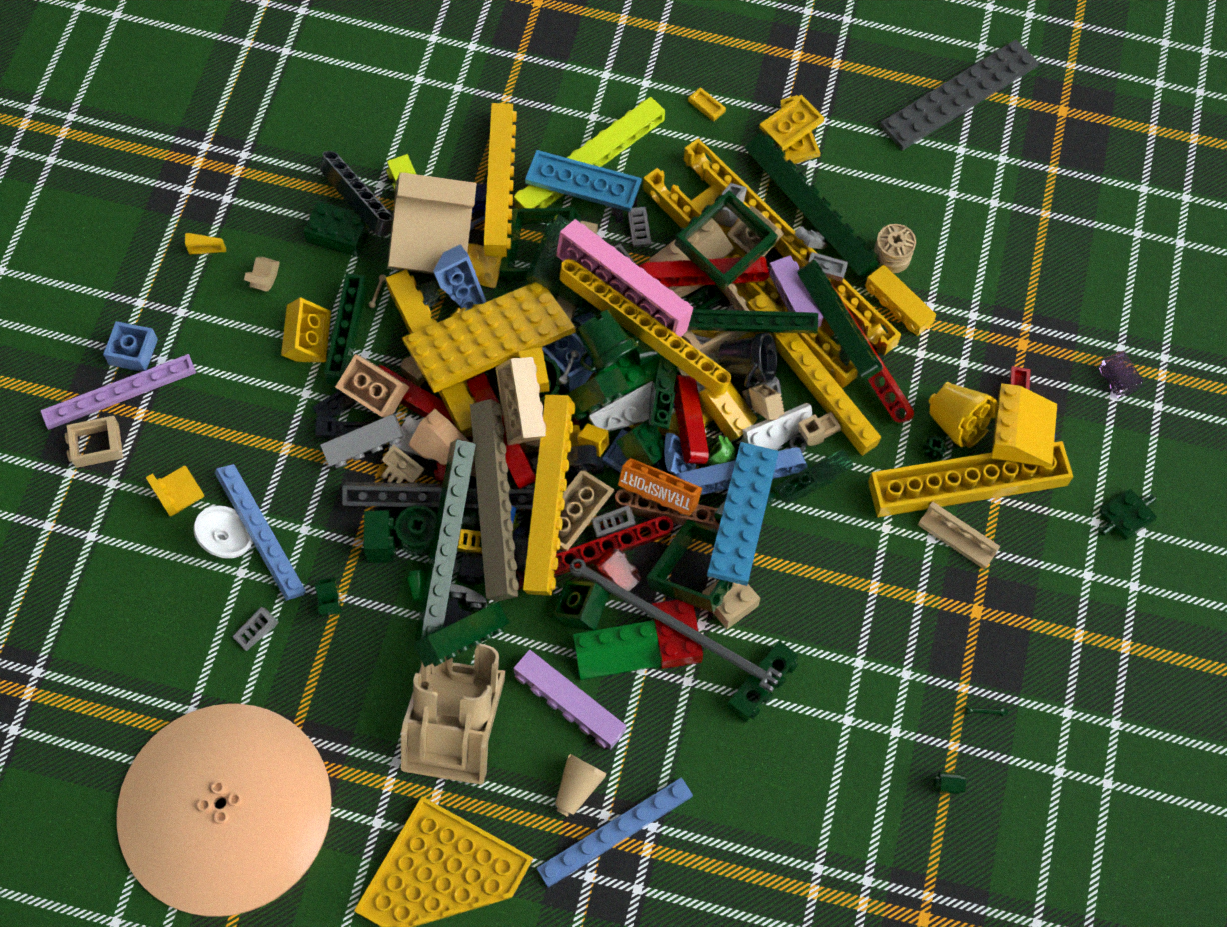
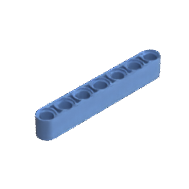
M796 447L779 451L773 479L797 474L807 468V463L800 448ZM736 461L682 472L675 477L702 487L701 495L729 489Z

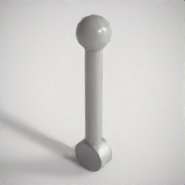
M576 350L571 352L572 357L564 375L559 378L561 384L567 383V375L575 358L579 356Z

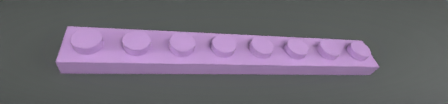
M189 354L43 409L41 413L49 430L196 373Z

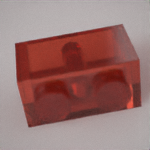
M609 547L593 563L603 577L627 591H630L642 579L638 575V569L627 561V555L619 548Z

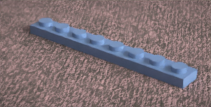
M235 465L217 468L215 471L216 477L286 601L303 596L306 592L305 588Z
M681 777L537 867V871L549 888L693 797V794Z

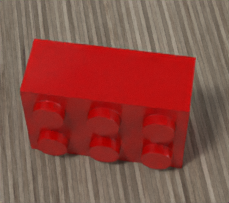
M679 600L652 603L653 606L699 632L693 605ZM652 617L658 637L662 669L702 663L703 651L700 644Z

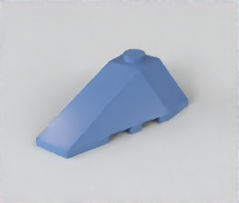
M460 244L443 252L433 270L440 288L461 308L465 307V311L471 309L473 304L486 303L470 257Z

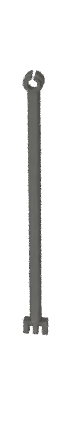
M574 559L572 564H570L572 575L577 577L583 576L597 583L610 593L760 679L759 686L768 692H773L774 688L767 683L769 682L776 686L778 681L772 675L780 679L782 673L772 667H769L767 671L763 670L589 569L583 560ZM574 564H581V568L576 569Z

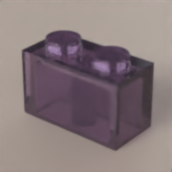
M1124 350L1104 358L1099 366L1102 376L1107 379L1110 389L1118 398L1137 391L1144 382Z

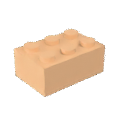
M357 354L354 355L335 386L383 418L395 412L409 389L408 385Z

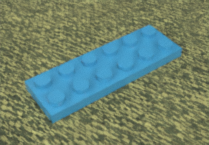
M536 150L525 178V184L631 212L641 184V178Z

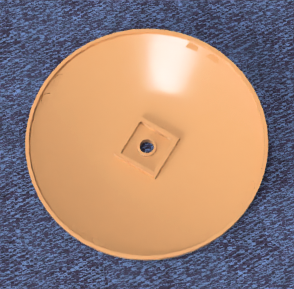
M221 704L185 714L162 728L147 742L134 759L126 774L117 807V832L123 856L128 867L141 885L154 897L177 910L193 915L223 917L249 912L262 907L280 897L301 879L312 865L323 845L330 822L332 804L328 773L318 750L304 732L288 719L268 709L245 704ZM218 799H226L224 808L217 809L215 807Z

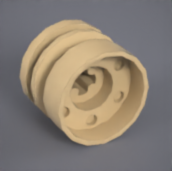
M889 224L881 229L874 247V252L878 255L876 259L880 262L877 266L878 268L885 265L892 273H899L909 266L916 246V238L911 229L901 224Z

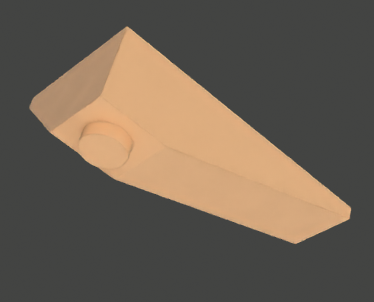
M433 410L420 421L409 442V447L421 457L434 459L439 464L445 466L447 464L450 443L456 439L469 441L446 417L437 410ZM473 457L470 476L476 478L475 458Z

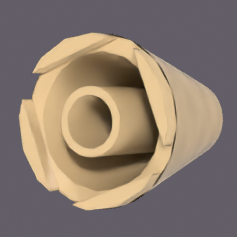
M570 754L566 761L555 805L558 806L557 811L565 816H568L569 813L574 815L603 781L606 773Z

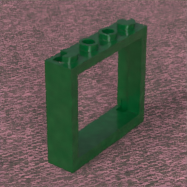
M730 190L724 195H719L711 206L707 205L699 217H693L686 228L682 227L675 235L676 240L674 243L722 290H725L765 254L778 238V235ZM724 207H727L762 241L729 271L723 274L688 239Z
M575 207L512 209V220H509V223H511V235L507 237L511 238V249H507V257H502L499 269L504 281H560L561 268H514L521 228L524 223H568L569 225L575 219L581 223V217L578 216Z
M687 520L647 576L650 590L714 613L716 608L722 604L726 593L732 589L733 582L719 580L713 591L707 596L666 581V579L694 539L714 546L718 530Z

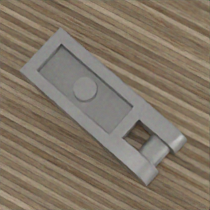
M800 227L795 232V236L804 240V244L810 248L825 249L828 245L825 237L819 231H807Z

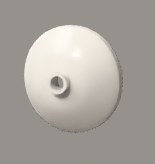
M226 506L209 507L203 510L195 520L194 535L197 542L204 550L217 557H239L245 554L253 543L236 510Z

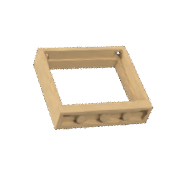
M731 283L725 290H722L736 310L750 311L747 308L745 299L738 295L734 283ZM704 285L676 286L669 288V290H672L677 296L682 298ZM687 330L694 339L695 348L706 356L718 350L720 344L724 341L736 340L749 333L726 331L701 345L692 331Z

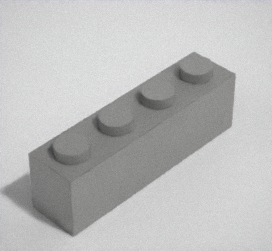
M392 414L323 443L320 446L329 467L335 466L338 469L347 465L346 461L353 459L357 461L364 458V454L371 451L373 454L383 450L382 446L388 443L390 446L401 442L400 438L405 436L396 415Z

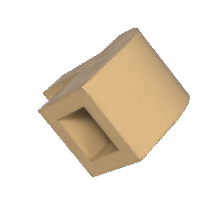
M256 257L253 272L245 273L244 280L250 282L249 287L269 291L276 279L280 262L265 257Z
M830 412L820 418L815 414L799 422L798 430L809 446H814L840 431L841 426L833 413Z

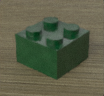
M649 419L616 440V443L628 460L633 458L651 466L664 457L665 439L662 437L657 426L649 424Z
M389 510L364 511V552L368 563L393 562V556L396 555L394 517H390Z
M566 580L551 616L565 627L595 630L610 594L595 582Z

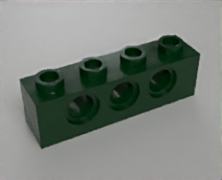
M779 640L758 667L765 671L774 664H779L782 667V670L779 671L782 673L780 679L772 675L778 681L777 685L775 686L770 683L774 689L776 687L779 689L786 681L785 675L788 672L792 674L799 665L797 663L799 655ZM753 675L748 677L728 701L727 708L746 723L750 718L754 720L761 711L759 707L762 703L767 704L774 695L760 687V679ZM753 694L757 697V701L751 702L746 696Z

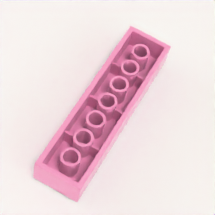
M576 219L560 231L556 254L558 258L562 261L572 259L578 262L681 337L687 332L693 307L687 301L681 299L672 290L661 284L659 280L653 278L643 268L637 266L628 257L621 254L615 247L609 245L599 235L593 233Z

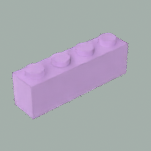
M791 255L771 262L769 265V275L788 312L818 313V327H821L824 316L798 276V263L793 261Z

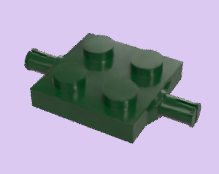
M1130 488L1100 508L1099 512L1107 522L1105 526L1099 529L1100 533L1105 536L1114 530L1125 541L1156 521L1157 516L1149 508V505L1156 502V497H1153L1154 495L1151 494L1142 500Z

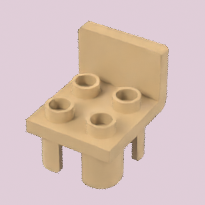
M484 644L476 645L474 666L454 663L453 658L446 660L434 667L433 663L424 667L421 661L420 672L415 673L413 693L401 730V770L403 772L480 785L484 784L487 773L488 741L505 681V671L498 670L499 654L493 647Z

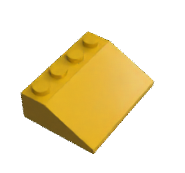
M1001 383L991 458L1052 467L1057 404L1022 386Z

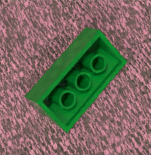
M654 620L573 634L580 680L661 667Z

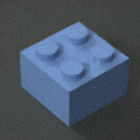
M116 321L103 355L109 365L143 372L148 368L158 339L152 328Z

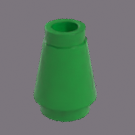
M425 571L408 572L409 577H407L413 601H421L426 580Z

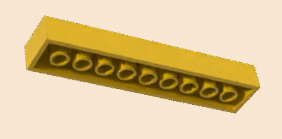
M1063 441L1054 442L1052 467L991 458L992 453L871 472L868 483L877 517L925 510L929 508L932 501L943 507L1068 486L1074 476Z

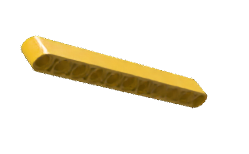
M566 259L562 262L559 276L562 283L602 312L608 309L622 327L633 333L716 395L726 393L731 380V375L728 371L578 262L572 259Z

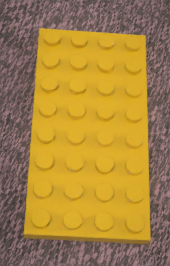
M538 280L402 337L431 389L436 393L499 366L509 359L519 357V351L543 347L576 331L575 326L542 280Z

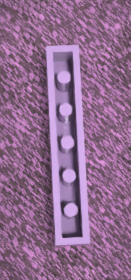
M531 650L514 667L515 678L520 683H527L532 687L531 691L538 697L542 695L546 698L547 704L555 710L557 708L563 712L562 715L569 722H576L579 725V729L584 734H591L595 737V742L602 748L607 747L611 750L626 732V725Z

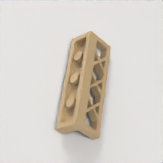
M933 501L918 523V526L984 570L1000 548L998 544Z

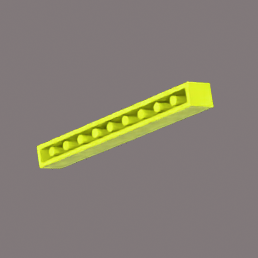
M649 97L647 100L641 101L633 110H629L621 119L615 120L606 130L600 131L595 138L588 140L584 146L574 150L567 158L602 167L662 123L665 119V109L652 97ZM529 185L515 194L514 204L517 209L546 208L564 194Z

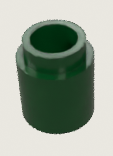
M938 772V776H934V788L937 789L938 793L960 794V792H965L966 777L955 772Z

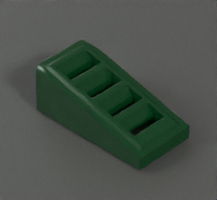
M711 284L685 301L689 304L694 303L697 309L709 310L724 302L725 298L716 284ZM705 296L709 298L708 302L704 299ZM700 299L703 305L700 306L697 300Z

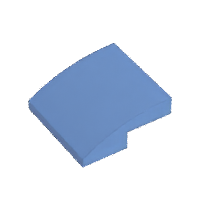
M666 433L664 456L667 470L675 476L682 472L695 470L694 464L684 462L680 438L673 433Z

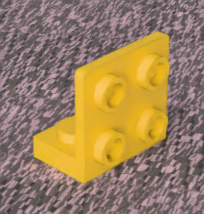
M468 243L467 254L470 257L480 285L496 288L502 257L484 256V246Z
M186 466L177 469L162 479H156L153 473L146 477L170 517L204 497L202 490Z

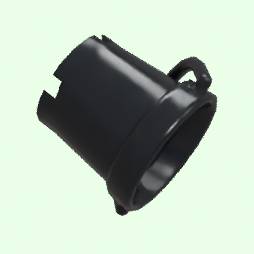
M765 332L750 338L724 341L719 347L718 362L723 361L724 369L730 373L731 378L745 379V388H751L758 381L764 383L772 382L777 370V350L774 339L770 333Z

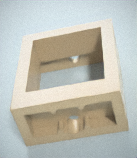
M114 416L67 425L68 433H65V439L70 450H67L69 462H73L76 468L123 458L119 423ZM108 431L109 450L80 455L78 436Z

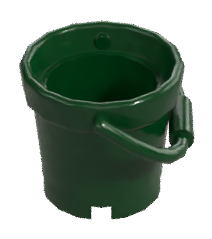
M608 309L601 312L600 316H594L575 330L587 351L582 355L580 364L583 368L596 374L613 365L639 346V340L628 336ZM588 356L592 361L591 366L585 363Z

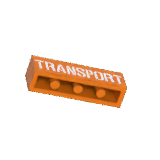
M630 458L622 466L618 486L626 491L639 494L645 499L653 500L664 507H669L680 514L688 516L697 508L702 487L633 458Z

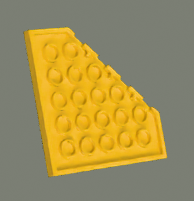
M422 796L354 911L380 927H416L513 897L531 865L533 857Z

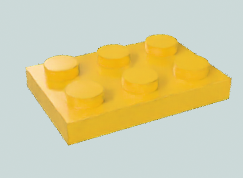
M800 95L760 123V129L774 140L777 147L784 151L822 124L824 117Z

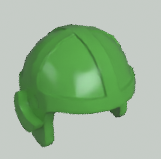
M718 436L719 441L711 449L708 461L704 465L713 466L734 461L736 450L731 441L728 440V437Z

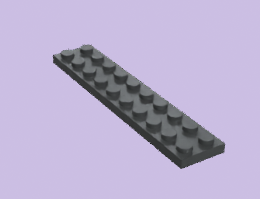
M1014 40L881 122L880 127L903 151L1038 67L1039 62L1017 40Z

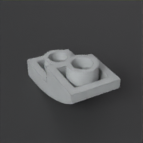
M451 584L449 598L457 599L458 601L466 599V606L475 611H480L487 607L486 598L476 591L464 586Z

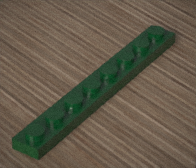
M693 309L687 330L818 334V313Z

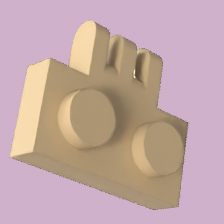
M395 445L382 458V461L389 467L381 477L385 479L390 474L391 477L388 479V483H392L395 478L397 479L395 483H402L404 479L410 483H415L425 470Z

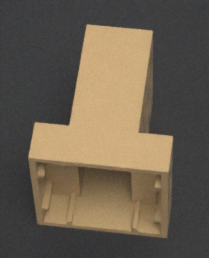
M400 172L395 185L387 269L407 270L408 272L434 275L433 270L443 252L460 244L467 252L477 183Z

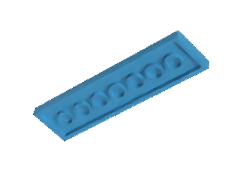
M740 442L707 573L708 577L745 586L748 585L777 462L778 450Z

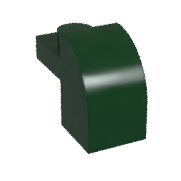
M332 577L315 581L319 614L324 617L342 613L336 578Z

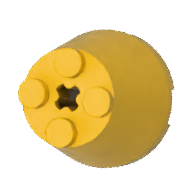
M946 382L937 394L934 393L929 399L931 417L951 440L961 448L965 446L970 448L988 432L986 427L991 418L996 417L998 409L997 400L990 395L951 384L950 382Z

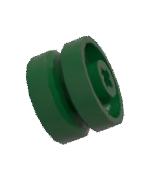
M415 505L406 508L399 514L396 519L395 530L400 546L405 552L413 556L430 554L437 515L432 509Z

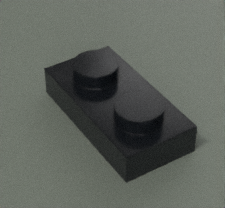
M339 390L313 406L312 409L318 417L335 418L356 405V402L353 398Z

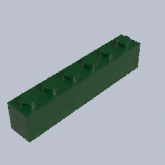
M349 273L345 275L324 373L327 384L337 385L353 358L367 291L365 275Z
M498 601L425 637L413 645L424 667L432 663L436 667L446 660L503 632V626L509 624V621Z

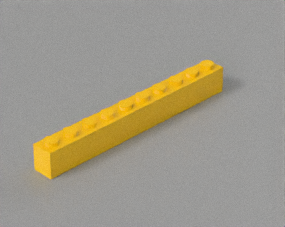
M492 103L484 256L507 257V249H511V238L507 237L511 235V223H508V220H512V209H509V206H513V194H510V191H513V180H510V177H514V166H511V163H515V152H512V149H515V138H512V136H516V125H513V122H516L517 111H513V104Z
M404 270L385 277L387 288L410 334L437 323L435 319H431L430 308L428 305H424L422 292L420 290L417 291L415 287L417 284L413 275L410 276L408 271ZM461 381L438 392L456 428L467 438L472 436L470 404L477 402L474 396L470 397L467 382Z
M764 293L756 296L747 304V308L750 311L779 312ZM768 332L774 339L778 353L827 413H833L841 426V431L858 452L863 456L875 448L881 439L879 433L797 333Z
M545 395L543 422L546 424V436L540 438L523 590L531 595L552 596V590H555L556 587L554 570L558 568L556 552L560 549L558 534L559 530L562 529V518L560 516L565 506L563 491H566L567 488L565 472L569 469V461L567 460V453L571 450L569 435L573 432L571 416L575 413V403L569 395Z

